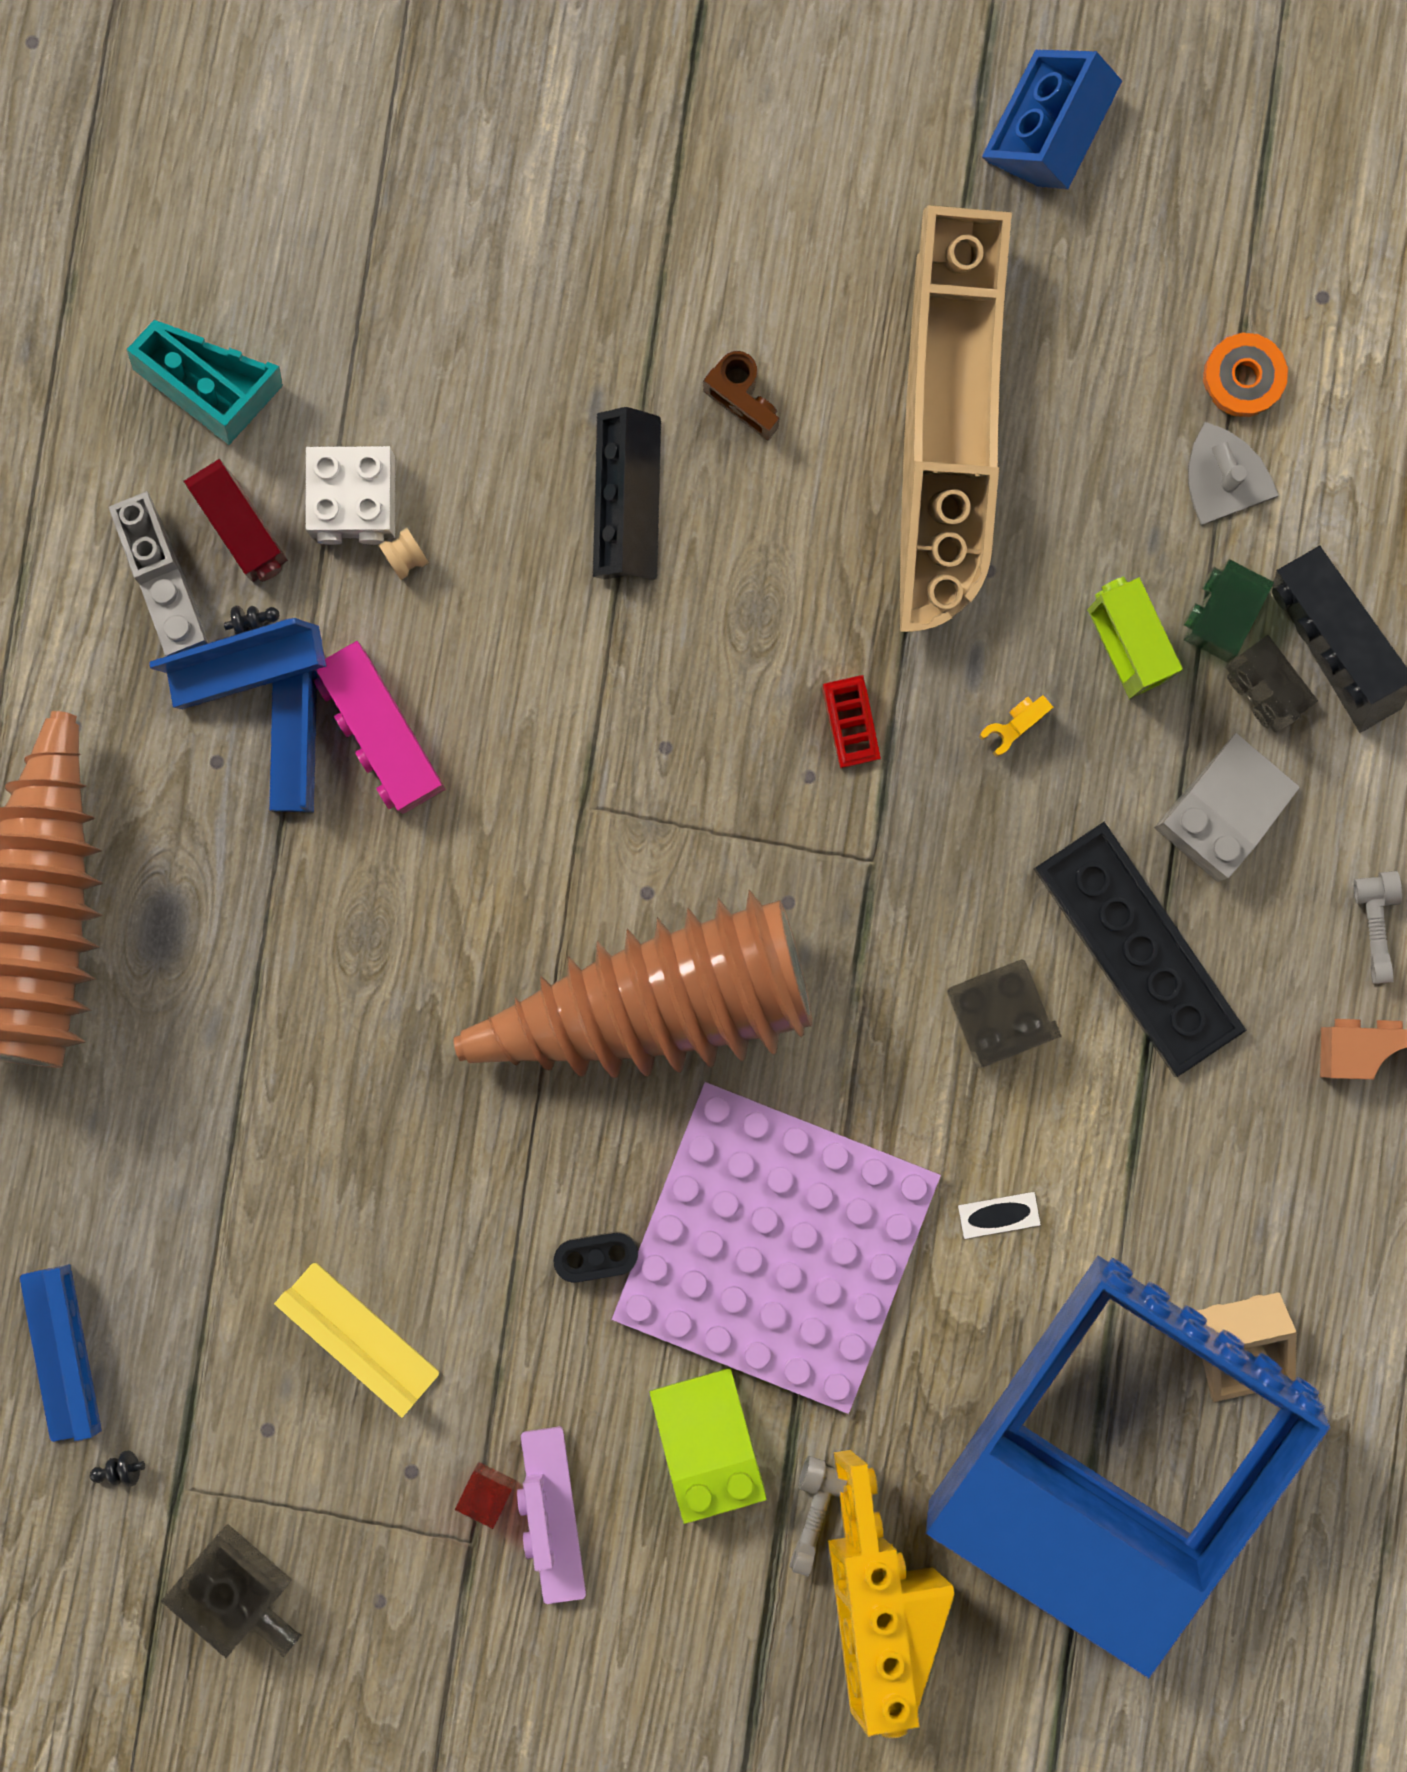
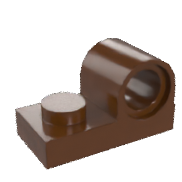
M743 351L727 353L703 380V392L769 441L779 427L780 418L775 415L777 409L769 401L761 396H758L756 399L751 396L756 387V362L749 354ZM738 368L748 374V379L742 383H733L728 380L726 374L730 370Z

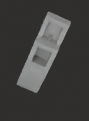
M146 491L109 506L131 571L140 585L165 656L208 644L199 619L201 615L150 494Z

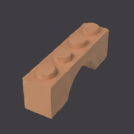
M1335 1019L1334 1027H1321L1320 1077L1374 1080L1379 1067L1387 1057L1398 1050L1407 1048V1029H1403V1021L1377 1020V1028H1361V1020Z

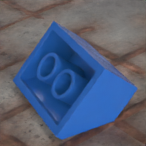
M1035 50L982 158L986 162L1037 187L1069 189L1122 83L1121 78L1097 51Z

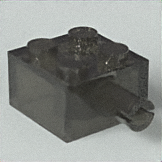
M229 1524L217 1534L161 1600L166 1607L225 1658L230 1655L248 1632L253 1634L255 1631L275 1648L282 1657L290 1651L302 1636V1634L296 1632L272 1611L275 1608L272 1604L292 1579Z

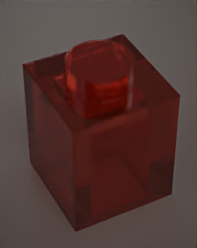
M478 1462L455 1510L494 1529L516 1480Z

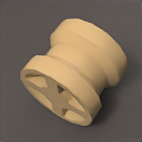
M408 528L400 531L399 538L392 542L384 541L379 544V547L400 580L408 577L409 571L414 567H424L429 564Z

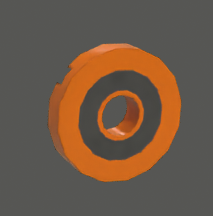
M1239 333L1226 337L1212 350L1204 365L1203 383L1206 391L1208 390L1209 395L1213 399L1212 402L1218 409L1232 416L1252 417L1266 411L1280 399L1287 385L1288 367L1283 353L1273 341L1259 334ZM1242 365L1250 367L1256 375L1255 383L1251 385L1239 383L1235 377L1236 367Z

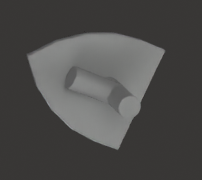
M1207 422L1203 424L1193 444L1188 464V488L1193 507L1201 525L1279 496L1272 477L1262 459L1245 441L1226 429Z

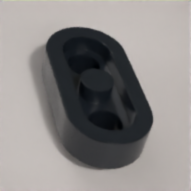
M610 1232L569 1239L563 1242L556 1250L553 1259L554 1268L562 1279L572 1283L619 1276L628 1273L635 1266L638 1259V1247L634 1239L624 1232ZM614 1245L622 1246L625 1250V1257L618 1261L612 1259L609 1255L610 1248ZM578 1252L583 1256L584 1262L580 1267H572L568 1263V1255L570 1253Z

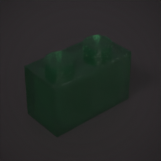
M1230 559L1220 569L1213 567L1202 586V589L1207 591V594L1201 606L1195 603L1184 621L1183 626L1189 628L1183 640L1228 663L1238 655L1274 582Z

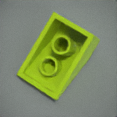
M731 1367L649 1390L683 1524L767 1500L764 1483Z

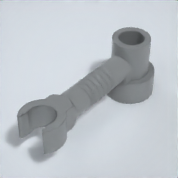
M1398 871L1380 872L1378 877L1354 879L1353 882L1356 904L1366 903L1370 932L1369 939L1371 940L1370 961L1373 984L1393 982V968L1390 954L1388 953L1383 906L1398 905L1402 902V886Z
M807 1456L804 1461L798 1481V1489L814 1494L811 1503L812 1507H810L808 1512V1519H806L801 1538L797 1542L789 1567L793 1568L792 1572L807 1577L812 1569L816 1544L820 1534L819 1531H821L823 1519H825L824 1515H826L832 1495L840 1497V1492L844 1493V1485H847L846 1480L838 1479L836 1469L826 1466L824 1460Z

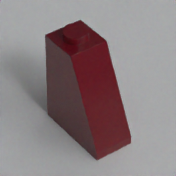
M220 458L183 481L244 574L252 582L258 579L261 582L267 581L281 572V565L288 561L237 479Z

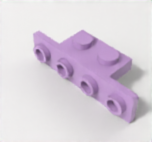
M558 1426L524 1431L521 1434L526 1478L523 1482L524 1489H517V1501L520 1516L527 1515L530 1532L523 1533L526 1559L533 1558L535 1571L539 1570L545 1604L584 1599L586 1589L564 1430Z

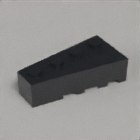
M1319 545L1276 570L1272 586V594L1275 601L1283 610H1287L1297 632L1306 642L1359 733L1403 709L1407 700V667L1322 547Z

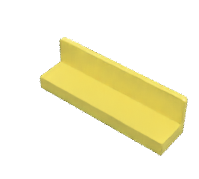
M318 1263L311 1264L295 1284L287 1289L274 1303L402 1418L439 1376V1371Z

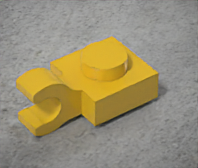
M1044 695L1034 702L1029 697H1026L1009 712L1014 718L1006 725L993 723L986 726L980 733L979 738L983 740L989 734H998L1002 739V744L993 754L995 757L1001 756L1010 748L1013 741L1054 707Z

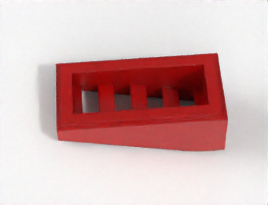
M864 675L823 684L821 689L839 768L881 760ZM856 691V699L835 703L834 696ZM860 708L861 715L839 720L838 712ZM864 725L865 732L842 737L841 729ZM864 741L868 742L869 749L846 754V745Z

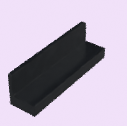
M627 406L597 413L593 577L610 579L630 575L648 580L657 578L661 418L658 415Z

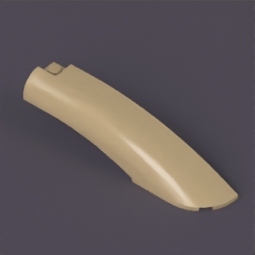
M928 205L923 210L920 253L917 254L905 418L900 557L901 632L926 630L952 619L968 603L972 602L982 587L989 570L999 476V384L1012 212Z

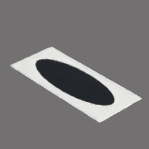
M1035 1192L958 1205L964 1239L1041 1225Z

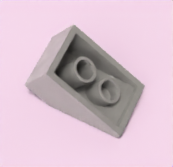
M1235 733L1154 828L1214 880L1219 882L1228 879L1257 846L1300 787L1241 736Z

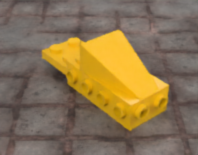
M851 1450L834 1452L838 1479L847 1481V1485H844V1493L840 1492L845 1538L828 1540L850 1713L867 1736L881 1734L885 1738H897L908 1733L907 1729L919 1727V1705L954 1597V1588L933 1567L906 1571L902 1553H897L893 1545L883 1538V1524L880 1513L878 1511L874 1512L872 1495L878 1493L874 1469L868 1468V1464Z

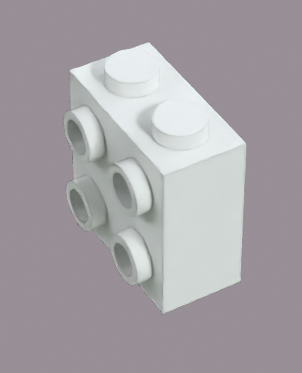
M390 446L306 447V531L312 538H317V543L337 545L342 544V538H359V543L377 545L383 543L384 538H395V455Z

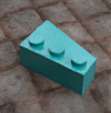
M155 319L126 349L132 369L228 445L236 439L283 387L280 366L270 362L264 364L242 355V352L230 347L227 350L205 342L203 337Z

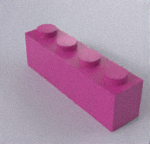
M355 641L325 659L326 667L316 669L320 677L313 681L324 700L327 702L333 699L340 713L334 717L346 737L355 736L361 747L355 753L366 772L370 773L374 770L382 785L376 789L386 807L391 809L395 806L400 813L404 814L446 790L363 646L358 641Z

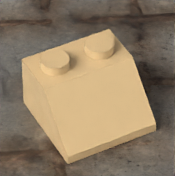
M1279 1292L1264 1296L1256 1295L1246 1300L1224 1305L1216 1304L1206 1309L1197 1310L1207 1319L1206 1325L1218 1333L1223 1329L1231 1332L1245 1344L1243 1349L1256 1357L1260 1353L1270 1357L1282 1368L1280 1372L1295 1381L1297 1332ZM1202 1358L1213 1402L1255 1393Z

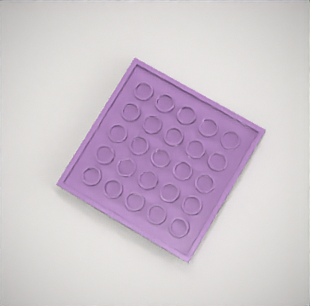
M704 1082L638 1250L637 1262L629 1273L611 1320L849 1414L941 1175Z

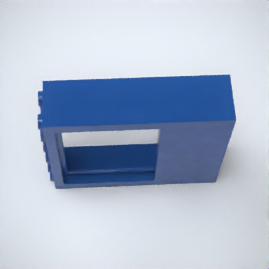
M1098 1255L929 1499L926 1534L1139 1673L1150 1678L1327 1433L1330 1426L1324 1412L1325 1407L1318 1397L1319 1392L1310 1383L1299 1377L1295 1381L1280 1372L1282 1370L1280 1365L1270 1357L1262 1353L1257 1357L1243 1349L1245 1344L1231 1332L1223 1329L1218 1333L1206 1325L1207 1319L1192 1307L1185 1306L1181 1309L1169 1301L1170 1295L1158 1285L1148 1282L1145 1286L1131 1277L1133 1275L1132 1270L1119 1260L1111 1258L1108 1262ZM1110 1299L1280 1408L1191 1534L1023 1426Z

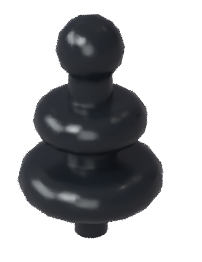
M234 606L230 612L231 621L224 622L223 624L225 630L234 629L235 634L238 635L249 631V627L252 630L263 627V622L274 623L279 619L280 614L274 607L267 608L265 612H259L257 607L250 606L247 609V615H245L240 606Z
M130 1450L123 1451L118 1459L110 1458L106 1462L105 1468H93L90 1471V1479L94 1483H100L107 1479L113 1486L119 1485L122 1482L124 1485L131 1487L139 1481L140 1470L145 1469L144 1461L139 1462L136 1455Z

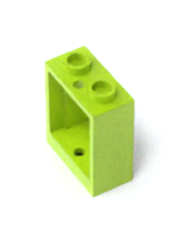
M1125 576L1102 586V591L1094 595L1096 600L1087 610L1128 698L1131 699L1158 687L1180 673L1183 668L1140 577L1127 582Z

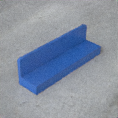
M290 618L150 661L149 665L150 669L167 673L173 708L182 710L326 667L319 626L297 618Z
M316 670L279 680L272 684L269 810L272 812H314L317 687L313 680L317 678Z
M68 1264L22 1274L20 1276V1283L49 1438L53 1442L74 1438V1441L92 1438L101 1432L102 1428L71 1265Z

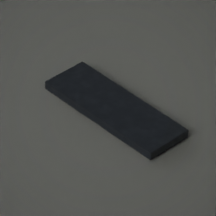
M1105 821L1033 868L1174 1077H1179L1247 1031Z

